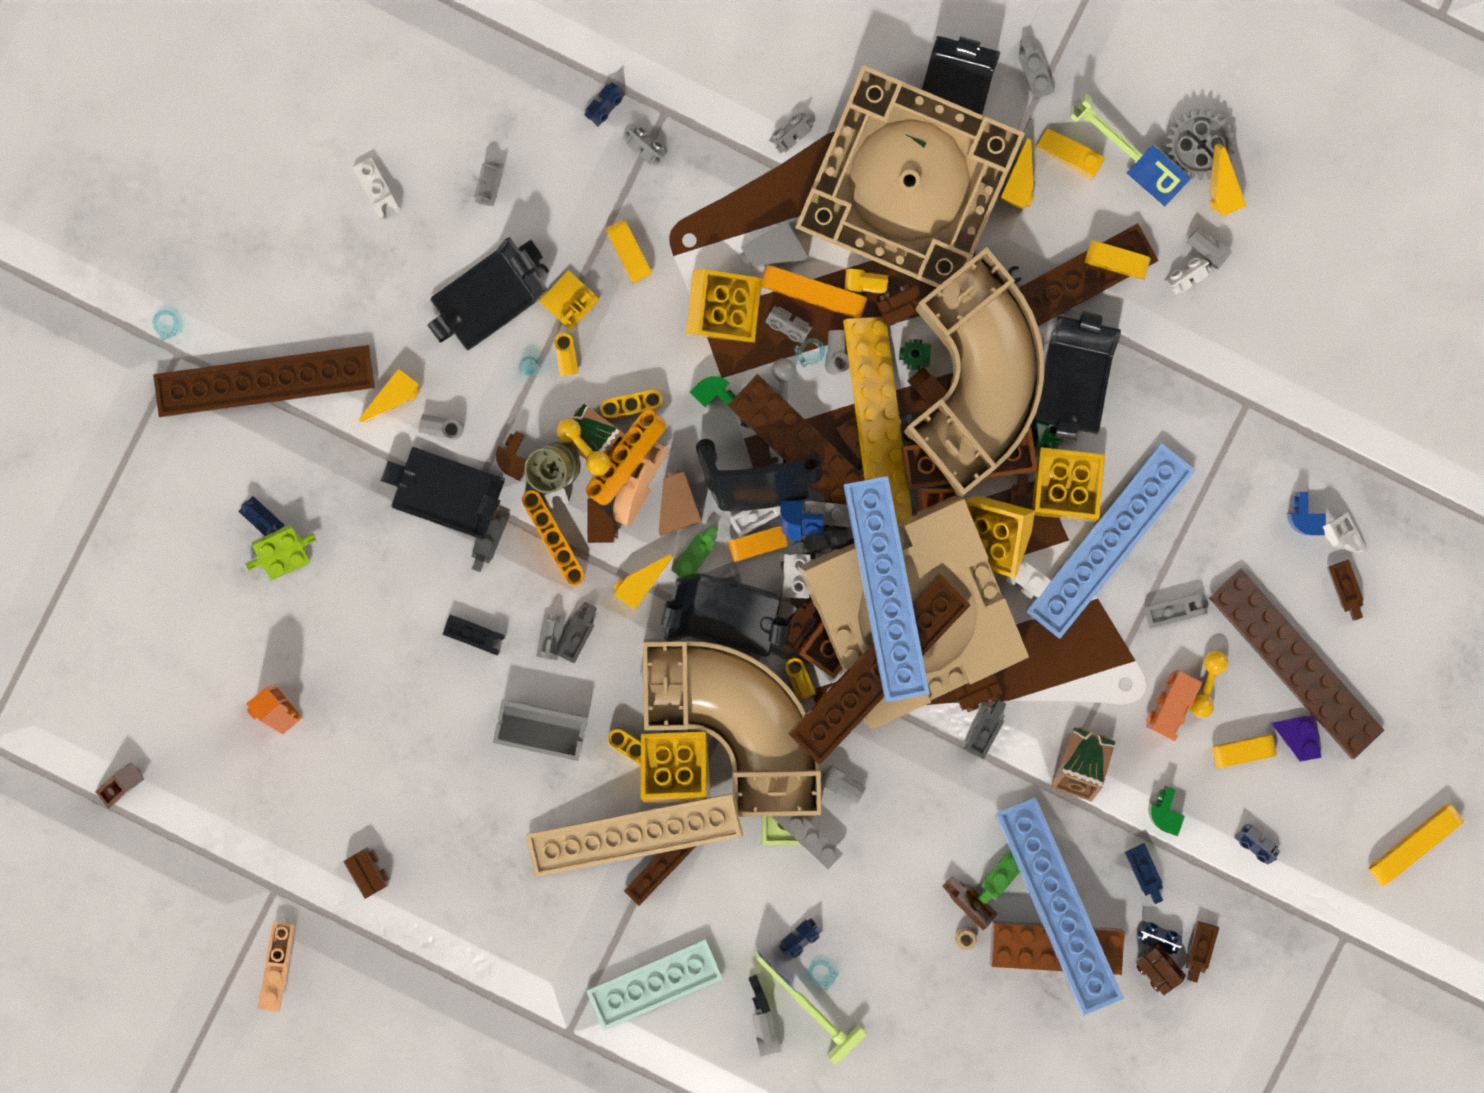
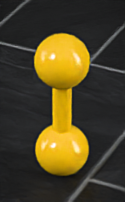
M567 418L560 421L556 429L558 438L565 443L574 442L587 457L586 467L591 474L601 476L607 473L611 465L608 455L602 451L593 452L580 437L581 427L576 420Z
M1211 651L1204 658V667L1208 671L1202 693L1196 696L1193 705L1190 707L1191 713L1197 718H1207L1214 710V702L1210 698L1216 675L1223 673L1228 667V658L1221 651Z

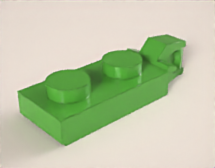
M710 526L705 534L699 532L671 571L680 577L696 573L714 548L713 546L716 542L712 538L718 530Z
M1010 849L983 880L984 883L981 887L984 888V891L978 897L983 904H987L992 897L997 899L1020 873Z

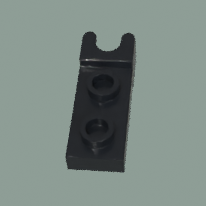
M451 614L442 633L444 636L497 656L500 651L493 647V640H503L506 638L505 634Z

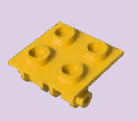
M568 270L539 302L571 331L600 299Z

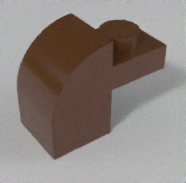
M924 367L907 380L909 385L923 398L929 408L947 394V390Z
M516 431L515 434L510 433L505 443L508 446L506 450L498 446L496 461L499 468L506 475L521 482L525 474L526 460L515 454L525 435Z

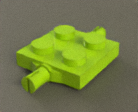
M292 524L253 541L252 546L257 554V558L245 563L246 567L250 571L261 566L268 574L270 580L276 579L310 563L305 546L317 541L316 537L312 533L301 538L295 532Z

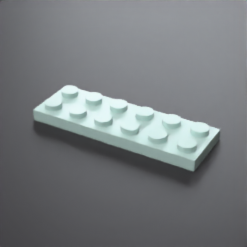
M703 939L587 989L586 992L603 1031L723 980V977L707 940Z

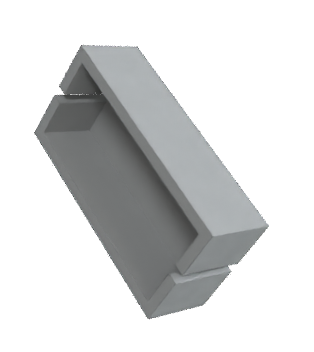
M506 699L501 701L498 720H503V722L496 724L493 743L576 761L579 760L583 740H580L579 737H584L588 717Z

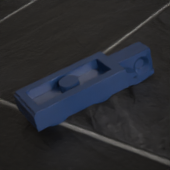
M1145 843L1125 851L1124 853L1141 891L1145 896L1150 894L1154 904L1162 902L1163 898L1159 892L1160 889H1163L1162 880Z

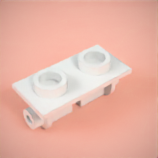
M1202 257L1194 258L1181 270L1172 272L1165 282L1172 286L1171 290L1175 295L1178 293L1181 295L1193 286L1190 282L1191 278L1197 284L1208 277L1212 270L1207 260Z

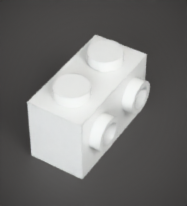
M784 554L782 597L809 598L808 589L798 566L814 560L810 559V555Z
M1023 559L1016 578L1009 576L1003 578L1013 586L1017 584L1022 587L1021 592L1030 599L1033 596L1039 598L1051 582L1050 579Z

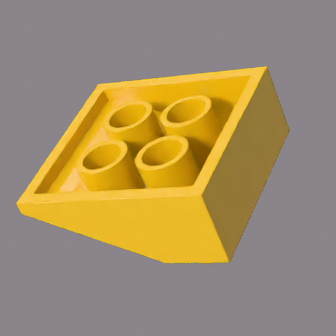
M707 269L693 270L686 335L755 343L762 278Z
M1041 447L1032 492L1031 510L1035 511L1034 515L1090 522L1097 521L1100 516L1105 455Z
M979 495L966 499V505L989 558L987 560L992 572L1016 578L1032 533L1035 511Z
M706 732L641 734V799L645 804L690 802L710 798Z

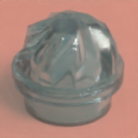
M532 356L524 357L518 366L520 375L537 376V370H540L537 360Z

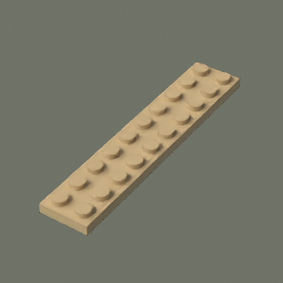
M734 793L526 834L535 877L743 836Z

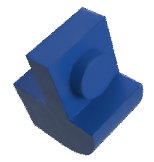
M1296 492V497L1292 498V508L1296 509V514H1287L1290 526L1302 535H1325L1323 526L1326 525V514H1308V492Z
M781 500L780 523L781 530L785 536L792 540L801 541L802 535H824V514L803 513V501Z

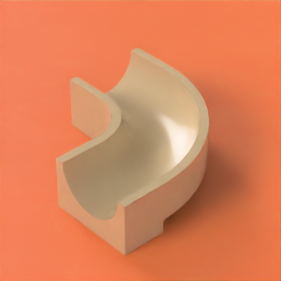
M988 247L921 300L915 309L949 351L953 363V378L947 394L907 426L904 432L934 461L951 484L954 493L959 497H963L992 473L1020 444L1037 412L1044 381L1043 345L1033 312L1020 290L1014 284L1015 280Z
M689 640L643 642L644 730L696 729L704 731L719 740L731 759L733 793L739 817L821 815L820 765L788 735V732L806 713L792 690L777 674L752 656L721 644Z

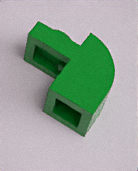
M717 376L704 378L690 391L705 408L717 396L726 405L736 396L730 389L727 392L724 390L730 383Z
M1164 786L1163 790H1159L1156 801L1159 802L1158 806L1149 803V818L1158 829L1178 837L1185 816L1169 810L1176 790Z

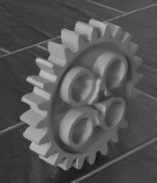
M1198 109L1197 115L1191 110L1189 111V117L1185 114L1181 115L1182 122L1177 119L1174 120L1177 125L1176 128L1169 127L1173 134L1166 135V138L1171 140V143L1165 144V147L1171 148V151L1167 152L1166 155H1172L1173 158L1171 160L1174 163H1177L1186 173L1190 172L1191 179H1194L1196 174H1198L1199 180H1203L1204 174L1209 179L1212 174L1213 158L1203 148L1197 149L1198 143L1186 133L1187 130L1198 141L1204 140L1202 145L1213 155L1214 149L1211 147V141L1214 138L1219 139L1220 144L1226 148L1228 155L1235 154V151L1230 149V146L1236 145V142L1230 141V138L1235 136V133H1228L1232 126H1224L1226 118L1219 121V113H1215L1211 117V110H1207L1205 115H1203L1202 109ZM1198 123H1202L1205 126V132L1202 135L1197 134L1195 130ZM1183 139H1187L1190 142V148L1187 151L1181 149L1180 143ZM1199 154L1205 156V163L1202 166L1196 163V157Z

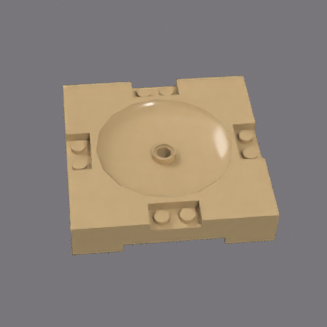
M863 65L795 228L934 287H939L972 259L1025 133ZM906 134L916 139H919L923 142H926L925 147L923 148L913 139L906 136ZM907 174H912L916 179V183L912 187H907L903 183V178Z
M952 496L916 513L917 515L897 523L912 602L940 574L971 606L923 655L930 694L888 703L883 698L863 719L864 724L871 730L931 703L930 700L967 683H975L1029 658L1005 598L1002 597L987 559L989 558L966 502L959 496ZM855 543L840 550L831 551L798 566L844 673L874 643Z

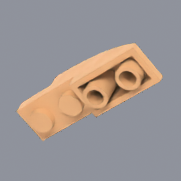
M655 443L616 495L611 519L630 527L651 492L648 488L649 483L669 452L666 446Z
M273 921L258 1009L280 1013L292 953L294 924Z

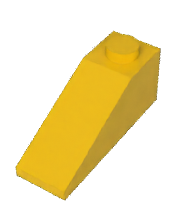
M1049 128L1045 130L1036 145L1038 149L1090 180L1095 177L1105 160L1103 156L1088 147Z
M1028 138L1023 144L999 199L1022 211L1025 206L1030 207L1035 196L1031 194L1033 190L1031 139Z
M1218 143L1214 148L1209 192L1212 200L1209 203L1214 212L1225 216L1246 207V203L1226 148Z
M398 368L358 420L366 423L408 403L410 400L414 401L421 392L418 390L421 385Z
M669 554L627 576L625 580L620 578L613 588L616 590L614 595L635 610L673 556Z

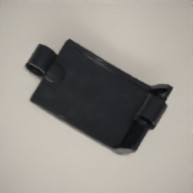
M937 36L922 90L982 115L1000 52L981 47V42L960 36L957 41Z
M508 237L495 252L431 297L430 301L440 315L427 326L439 343L444 342L455 334L464 348L469 351L539 301L547 291V288L536 274V265L525 250L520 252L512 239Z
M1082 311L1080 320L1063 316L1057 317L1049 341L1044 365L1042 394L1035 415L1036 421L1056 425L1054 437L1076 442L1078 430L1094 434L1099 433L1112 360L1121 336L1120 329L1101 325L1102 315Z
M702 439L696 444L697 457L704 473L705 482L718 508L722 511L767 509L780 506L781 500L801 501L807 499V486L817 483L823 476L821 461L815 455L806 456L802 461L759 468L718 470L715 464L717 453L714 442L710 439Z
M412 447L405 466L387 461L381 481L397 487L391 504L393 509L484 540L491 520L494 521L501 502L499 496L505 478Z
M700 573L676 579L672 600L666 601V604H664L661 625L666 627L664 637L666 641L671 642L692 637L764 657L770 655L772 644L787 645L791 622L778 616L781 602L780 595L746 584Z

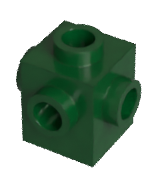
M909 339V342L904 343V347H900L899 360H903L902 365L907 366V370H920V367L930 366L931 344H922L921 339ZM912 351L918 354L917 358L912 357Z
M1037 421L1030 427L1034 449H1040L1041 447L1057 449L1064 442V439L1054 437L1056 425Z

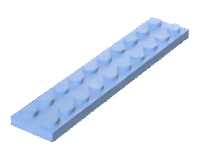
M1161 443L1054 575L1040 597L1036 598L1025 612L1060 639L1195 472V469Z
M888 476L844 484L885 702L888 703L930 694Z
M1036 797L996 813V818L1082 1016L1123 1000L1124 997Z

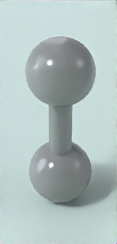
M781 358L774 362L772 375L779 381V395L787 402L788 382L794 378L796 367L791 360Z

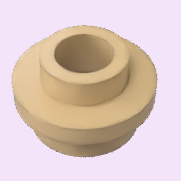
M962 928L957 932L955 941L961 949L968 950L976 945L977 935L970 928ZM964 935L970 936V940L968 942L962 941V937Z

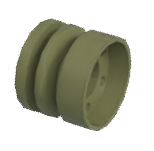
M554 442L531 453L525 462L524 472L532 488L541 493L549 494L573 483L580 473L581 462L579 455L573 447L566 443Z

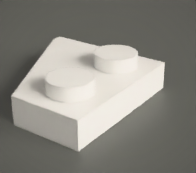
M1348 512L1323 526L1325 536L1333 547L1356 553L1366 550Z

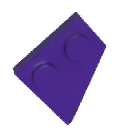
M1313 715L1271 722L1272 727L1279 733L1298 761L1322 758Z

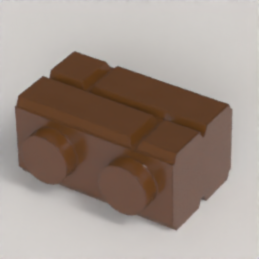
M909 283L898 288L899 293L893 296L889 292L879 297L880 302H877L876 306L887 327L918 314L915 309L923 298L917 285L911 287Z
M995 674L972 684L967 683L953 690L962 711L966 709L967 712L980 708L978 704L984 701L990 704L999 700L998 695L1002 694Z
M368 847L343 861L364 899L389 885L388 880H390L384 868L380 869L377 861H379L376 852L373 849L369 850Z
M1156 942L1149 949L1141 953L1136 960L1138 971L1142 975L1146 974L1151 980L1150 984L1157 992L1160 991L1163 996L1180 985L1185 979L1186 974L1159 942Z

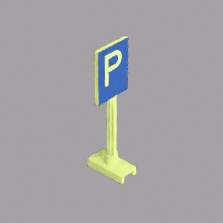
M1085 92L1082 104L1080 103L1077 107L1074 105L1071 108L1070 117L1075 122H1078L1082 117L1087 122L1090 121L1136 162L1126 173L1165 207L1188 183L1191 177L1154 144L1141 154L1096 114L1097 112L1091 107L1092 97Z
M757 949L753 951L756 959L832 1036L837 1045L827 1055L837 1065L867 1035L864 1029L858 1024L847 1035L841 1029L838 1030L801 992L794 989L793 985Z

